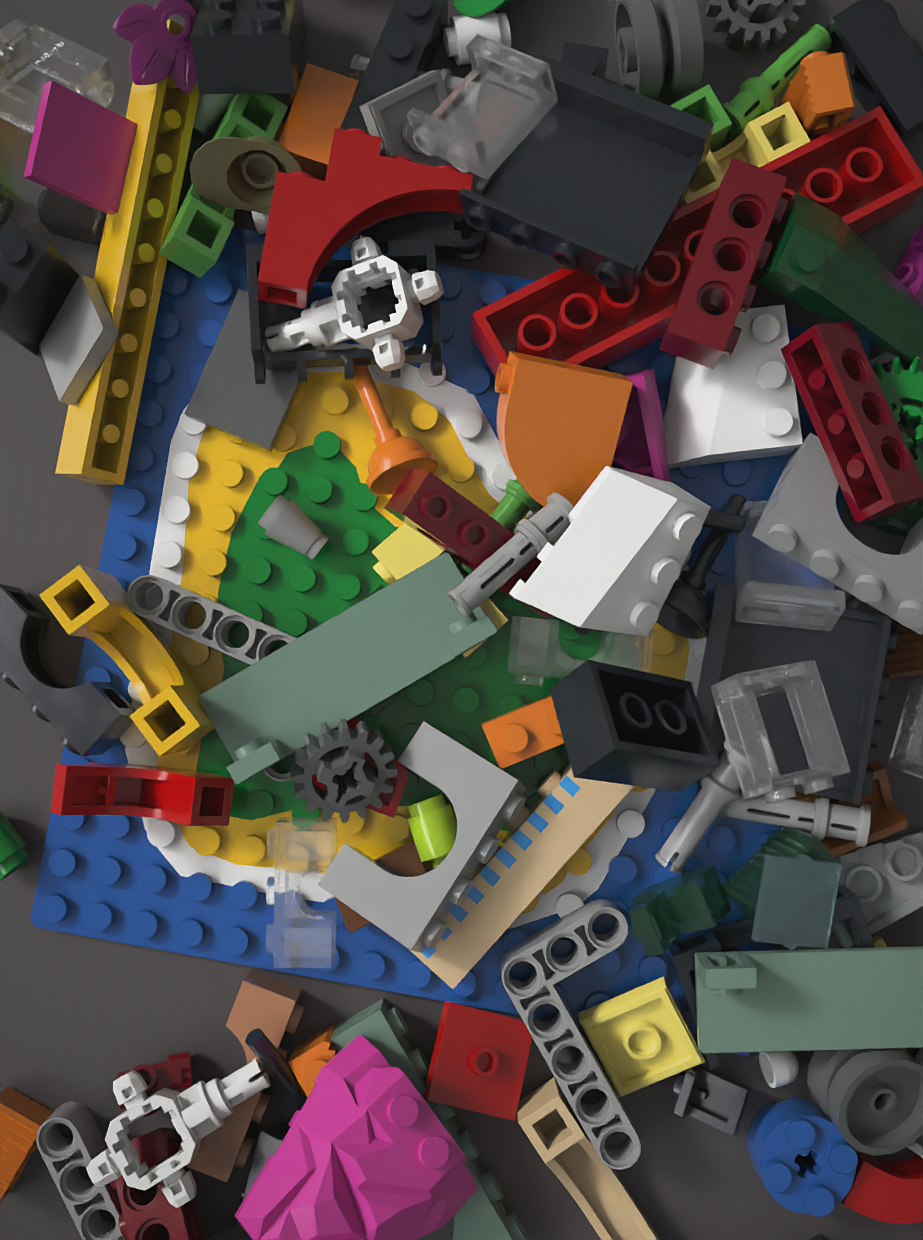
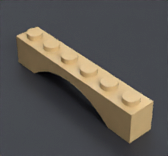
M555 1077L519 1100L517 1109L518 1123L544 1163L557 1176L581 1208L601 1240H660L615 1169L606 1166L600 1159Z

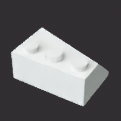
M785 305L749 308L746 313L739 311L734 326L742 328L735 349L731 356L723 354L714 369L678 356L675 357L670 382L671 387L666 412L663 417L669 468L788 455L803 444L795 382L780 350L789 343Z
M605 466L570 512V526L555 545L549 542L545 545L537 556L542 561L526 583L519 579L509 594L520 601L581 628L648 637L674 582L679 577L681 567L695 539L701 532L702 525L711 507L674 483Z

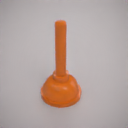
M353 366L354 382L377 435L374 438L376 448L373 450L368 461L369 476L366 483L370 492L378 496L393 494L410 468L430 471L434 474L439 466L435 454L427 451L419 441L410 437H402L399 429L393 428L368 366Z

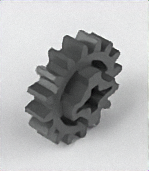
M709 0L705 15L706 17H716L712 27L714 33L720 32L723 29L727 32L725 44L729 45L737 38L741 40V51H746L750 42H756L758 49L765 51L770 39L779 45L782 43L787 32L792 33L806 0H754L750 6L748 4L752 0Z
M340 719L338 729L332 731L324 722L320 724L322 735L318 738L309 733L304 735L307 750L295 748L293 752L296 765L290 766L292 782H296L294 783L295 796L297 799L304 798L306 811L309 813L320 807L322 819L328 821L334 812L340 814L342 823H347L349 814L353 811H356L363 819L367 817L365 808L367 805L372 804L377 808L383 806L380 792L392 793L394 790L390 778L397 776V769L392 760L394 754L390 743L384 744L382 733L378 729L368 735L364 721H360L354 729H349L346 719ZM365 752L374 759L375 768L370 766L368 760H365ZM312 774L317 776L318 782L324 783L323 790L315 784Z

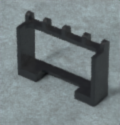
M434 238L388 240L387 258L397 262L405 271L408 268H418V273L426 270L437 273ZM264 244L246 245L250 339L256 385L265 384L266 370L297 368L299 383L308 382L307 368L344 366L345 380H354L353 366L377 364L373 351L369 349L280 353L265 351L262 303L258 299V275ZM329 260L315 282L334 281L339 271L353 266L352 260ZM438 298L427 304L430 343L423 346L404 347V363L431 362L432 376H442L441 352L443 339L440 302ZM400 368L391 371V378H401Z
M840 885L666 944L696 1033V993L689 975L690 971L695 970V953L726 952L812 923L818 929L842 920H846L855 948H875L858 896L846 886ZM748 1052L750 1058L760 1055L759 1052ZM704 1053L710 1071L719 1069L720 1062L717 1057L719 1053Z

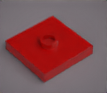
M445 1001L423 1099L515 1121L532 1036L522 1020Z

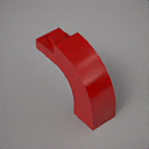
M89 762V764H56L50 813L61 816H138L172 821L187 826H227L230 821L234 780L232 777L146 765Z
M853 1147L858 1158L855 1178L851 1189L841 1203L864 1216L882 1222L894 1224L923 1222V1158L917 1154L905 1160L888 1161L857 1151Z

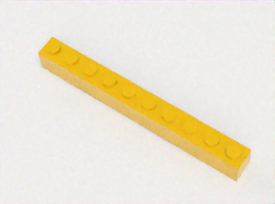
M172 19L167 20V28L170 32L179 33L183 30L184 26ZM170 75L165 80L152 85L139 86L132 82L126 118L137 123L118 213L106 214L94 279L119 336L79 401L74 406H68L55 474L97 485L124 484L167 259L161 256L159 252L176 218L199 100L198 83L191 92L185 93L175 84Z

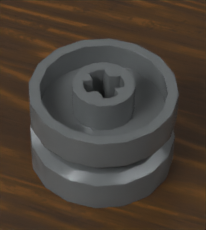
M617 0L614 16L615 46L623 87L651 99L659 97L662 86L671 95L697 90L702 81L704 66V42L697 1Z
M905 1048L815 1051L808 1065L807 1084L812 1098L831 1119L842 1137L857 1151L873 1156L893 1154L913 1144L923 1134V1066Z

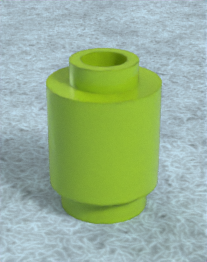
M443 794L407 806L411 816L407 821L421 862L431 860L433 868L438 867L449 855L457 835L456 816L452 805H446Z

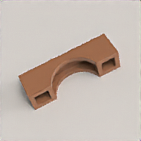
M250 970L244 978L226 1027L234 1033L243 1046L247 1064L252 1062L254 1058H258L245 1042L247 1035L257 1028L265 1033L281 1055L286 1058L288 1051L280 1048L286 1031L295 1034L305 1008L297 1004L302 989ZM263 1065L264 1068L261 1069V1072L252 1076V1078L255 1079L265 1072L267 1073L268 1077L273 1076L268 1071V1069ZM263 1089L233 1107L234 1113L224 1119V1125L202 1138L197 1155L185 1167L228 1182L234 1167L244 1168L254 1143V1139L246 1136L252 1121L261 1123L271 1095L264 1093ZM180 1144V1147H179L178 1152L183 1149L182 1146H181V1144Z

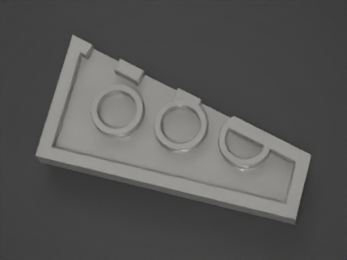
M923 830L867 844L865 848L858 847L842 856L824 861L818 857L796 863L812 894L840 885H844L858 896L871 935L923 906ZM846 920L830 924L843 947L849 948L854 945Z

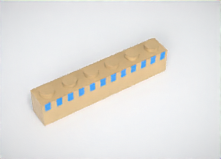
M570 764L561 774L556 770L552 771L536 790L541 795L540 798L530 809L524 805L516 819L511 823L507 822L505 824L510 831L499 842L491 859L486 864L480 862L470 877L474 881L472 889L462 904L459 906L453 904L443 921L447 923V927L439 942L431 949L426 947L423 953L411 952L450 988L454 989L634 786L574 778Z

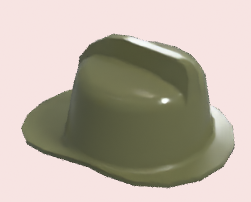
M258 135L245 139L219 137L205 142L194 153L190 164L191 181L197 192L206 200L223 207L248 210L260 214L270 213L277 171L288 174L295 171L303 172L299 162L278 141L267 136Z

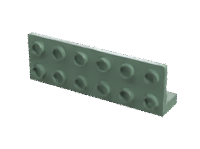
M449 553L439 555L199 696L202 707L234 761L233 764L226 768L236 785L294 752L295 748L306 746L304 740L306 733L312 734L316 738L321 736L320 724L325 722L331 730L337 728L340 719L345 718L347 722L498 632L488 614H484L480 605L467 617L448 598L446 593L464 580Z
M923 946L695 953L698 1048L702 1053L923 1047Z

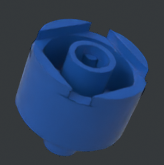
M789 1097V1100L776 1104L771 1102L758 1111L748 1129L747 1147L751 1163L769 1194L781 1206L796 1213L824 1217L832 1212L834 1206L840 1203L851 1189L858 1163L857 1154L835 1128L831 1119L816 1103L801 1097Z

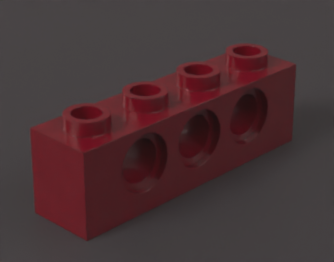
M735 158L731 159L719 186L659 350L714 369L723 354L727 356L732 355L742 328L734 326L739 311L744 313L748 311L757 289V285L750 282L754 268L763 269L772 248L773 242L766 240V235L770 226L778 227L788 203V199L781 197L787 177ZM734 219L745 220L750 224L751 228L739 226ZM718 261L730 262L734 265L736 271L732 272L723 269ZM701 304H714L719 308L721 315L707 313Z
M852 322L815 324L782 347L780 350L855 522L860 523L892 515L923 499L922 478Z
M410 468L384 507V509L440 549L449 553L450 556L471 571L478 568L515 535L430 471ZM534 557L498 590L526 610L551 619L553 615L520 601L509 594L519 579L526 583L542 561Z
M163 1127L130 1140L139 1154L137 1157L140 1163L145 1162L148 1169L176 1154L181 1144L180 1136L176 1129ZM184 1166L183 1168H184L185 1172H187V1171H188V1167H185V1166ZM122 1175L110 1182L112 1189L118 1193L122 1210L119 1215V1227L125 1240H156L157 1232L162 1225L169 1232V1240H206L195 1197L176 1208L169 1203L161 1190L165 1186L163 1180L157 1183V1193L151 1202L146 1199L144 1190L127 1186Z

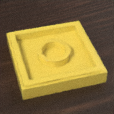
M664 976L579 1012V1022L619 1097L705 1062L704 1055L698 1048V1042Z

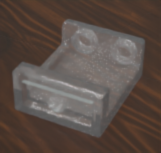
M477 34L466 46L473 70L431 115L413 107L406 116L413 131L412 139L424 154L428 156L436 155L450 162L463 173L469 171L488 180L558 102L549 63Z
M768 501L745 502L740 512V515L745 518V527L741 533H734L736 621L831 632L846 608L845 591L834 590L832 582L753 537L752 534Z

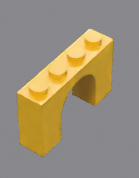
M78 565L39 595L68 635L86 637L95 642L114 660L130 680L143 702V706L131 714L130 718L159 757L185 751L215 729L199 701V696L202 692L148 620L132 611L128 605L127 592L114 575Z

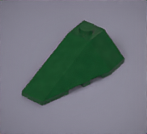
M798 192L793 194L772 239L773 244L762 270H758L753 282L832 323L851 321L858 337L912 364L916 356L921 357L923 353L922 304L838 214Z

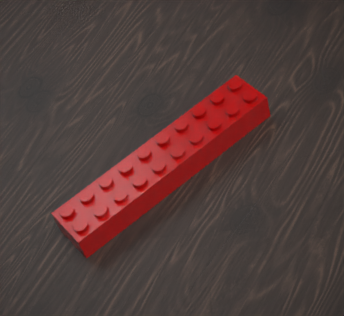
M880 106L760 167L787 177L781 197L788 199L786 209L793 194L798 192L838 214L856 235L907 210L923 190V174ZM718 189L677 210L633 293L620 287L617 289L606 287L595 276L577 268L574 270L561 268L472 313L471 336L494 377L496 378L500 363H507L510 351L600 369L664 336ZM734 219L739 226L751 228L750 224L745 220ZM770 226L765 239L772 241L777 228ZM718 261L723 269L732 272L736 271V268L730 262ZM754 268L750 282L759 287V284L753 282L759 269ZM711 303L701 304L707 313L718 308Z

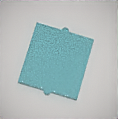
M803 853L799 854L797 858L766 854L751 939L756 942L783 944L789 950H794L796 946L828 949L842 865L837 862L812 860Z

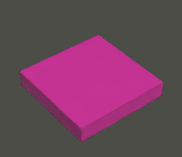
M54 81L44 83L24 178L109 215L118 213L137 123Z

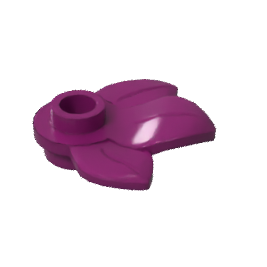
M160 0L155 6L135 3L125 8L116 19L113 30L126 41L133 43L129 57V68L135 85L156 84L165 80L170 75L175 84L185 93L191 92L196 87L198 81L190 34L196 21L197 13L187 1ZM173 14L181 15L184 20V28L179 33H172L167 28V20Z

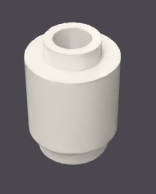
M493 11L482 17L469 18L464 15L450 17V27L443 28V40L447 57L454 56L457 65L498 59L501 57V53L510 52L511 32L506 13L496 14Z

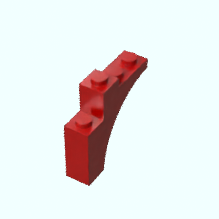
M334 128L325 181L315 179L312 175L305 172L295 171L288 174L277 171L258 275V299L306 309L307 300L319 274L331 257L346 242L365 229L400 215L426 211L463 214L459 193L462 188L471 191L473 174L463 173L449 165L434 167L415 163L412 159L405 156H381L379 154L382 137L372 136L368 132L357 128L348 130Z

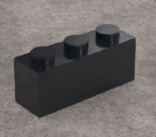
M859 0L830 19L825 29L830 34L832 45L827 52L829 54L845 53L854 95L867 113L880 106L902 142H905L923 130V53L919 44L915 40L910 39L898 21L897 12L890 3L885 0Z

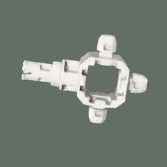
M370 237L355 240L351 247L353 266L339 271L331 286L333 296L320 301H313L311 308L303 310L299 318L267 327L265 329V336L274 337L273 339L266 340L272 353H280L297 349L309 343L316 347L323 344L326 347H331L339 342L353 339L360 345L373 351L377 364L384 371L402 368L405 361V352L401 341L416 337L424 322L419 302L426 305L437 300L443 294L444 290L440 276L435 271L429 270L415 273L411 276L397 262L382 255L379 246ZM388 279L392 280L394 294L399 301L395 305L396 313L389 315L390 322L386 323L380 320L369 324V329L365 330L363 328L362 313L357 308V305L362 304L360 297L367 294L366 287L370 286L376 289L387 285Z
M254 1058L252 1062L222 1080L214 1078L207 1083L201 1080L183 1092L162 1088L147 1097L144 1090L148 1086L142 1076L135 1070H131L113 1081V1091L118 1104L124 1103L127 1110L110 1122L105 1137L108 1148L92 1159L87 1166V1173L95 1186H104L122 1175L127 1186L145 1191L163 1180L165 1186L161 1190L169 1203L174 1207L178 1208L193 1199L197 1194L196 1183L191 1170L185 1172L183 1167L188 1165L197 1155L202 1138L224 1125V1119L234 1113L233 1107L264 1088L267 1089L271 1086L266 1072L255 1079L252 1078V1076L261 1072V1069L264 1068L259 1059ZM161 1106L164 1113L169 1112L177 1133L181 1135L183 1139L181 1146L183 1149L160 1164H155L148 1169L145 1162L140 1163L137 1157L139 1154L133 1142L129 1141L127 1134L130 1132L127 1125Z

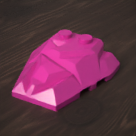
M357 1035L320 1069L313 1081L316 1085L301 1110H296L288 1124L290 1126L289 1131L275 1155L270 1154L237 1210L235 1217L252 1240H418L442 1228L478 1190L472 1174L464 1165L467 1161L464 1152L405 1073L398 1067H391L375 1046L362 1035Z

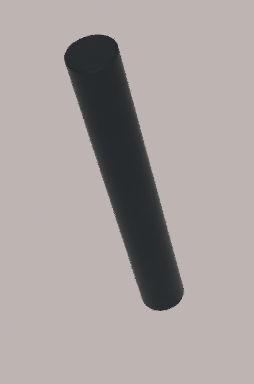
M261 1029L252 1030L245 1039L246 1044L301 1110L307 1100V1096L288 1062Z

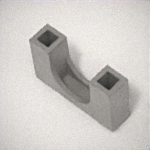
M810 433L803 441V444L798 447L787 461L752 536L854 595L859 600L893 618L903 626L922 635L923 518L908 531L900 555H890L875 551L857 540L840 519L836 507V493L839 483L819 437Z
M424 721L398 762L443 791L450 799L457 817V835L449 855L438 867L426 874L402 877L397 876L359 849L344 843L318 883L324 890L411 951L421 953L424 952L426 947L431 949L439 942L447 927V923L443 921L453 904L459 906L466 899L474 883L470 877L480 862L486 864L491 859L500 842V839L496 837L506 820L511 823L516 819L526 801V798L522 796L526 788L519 780Z

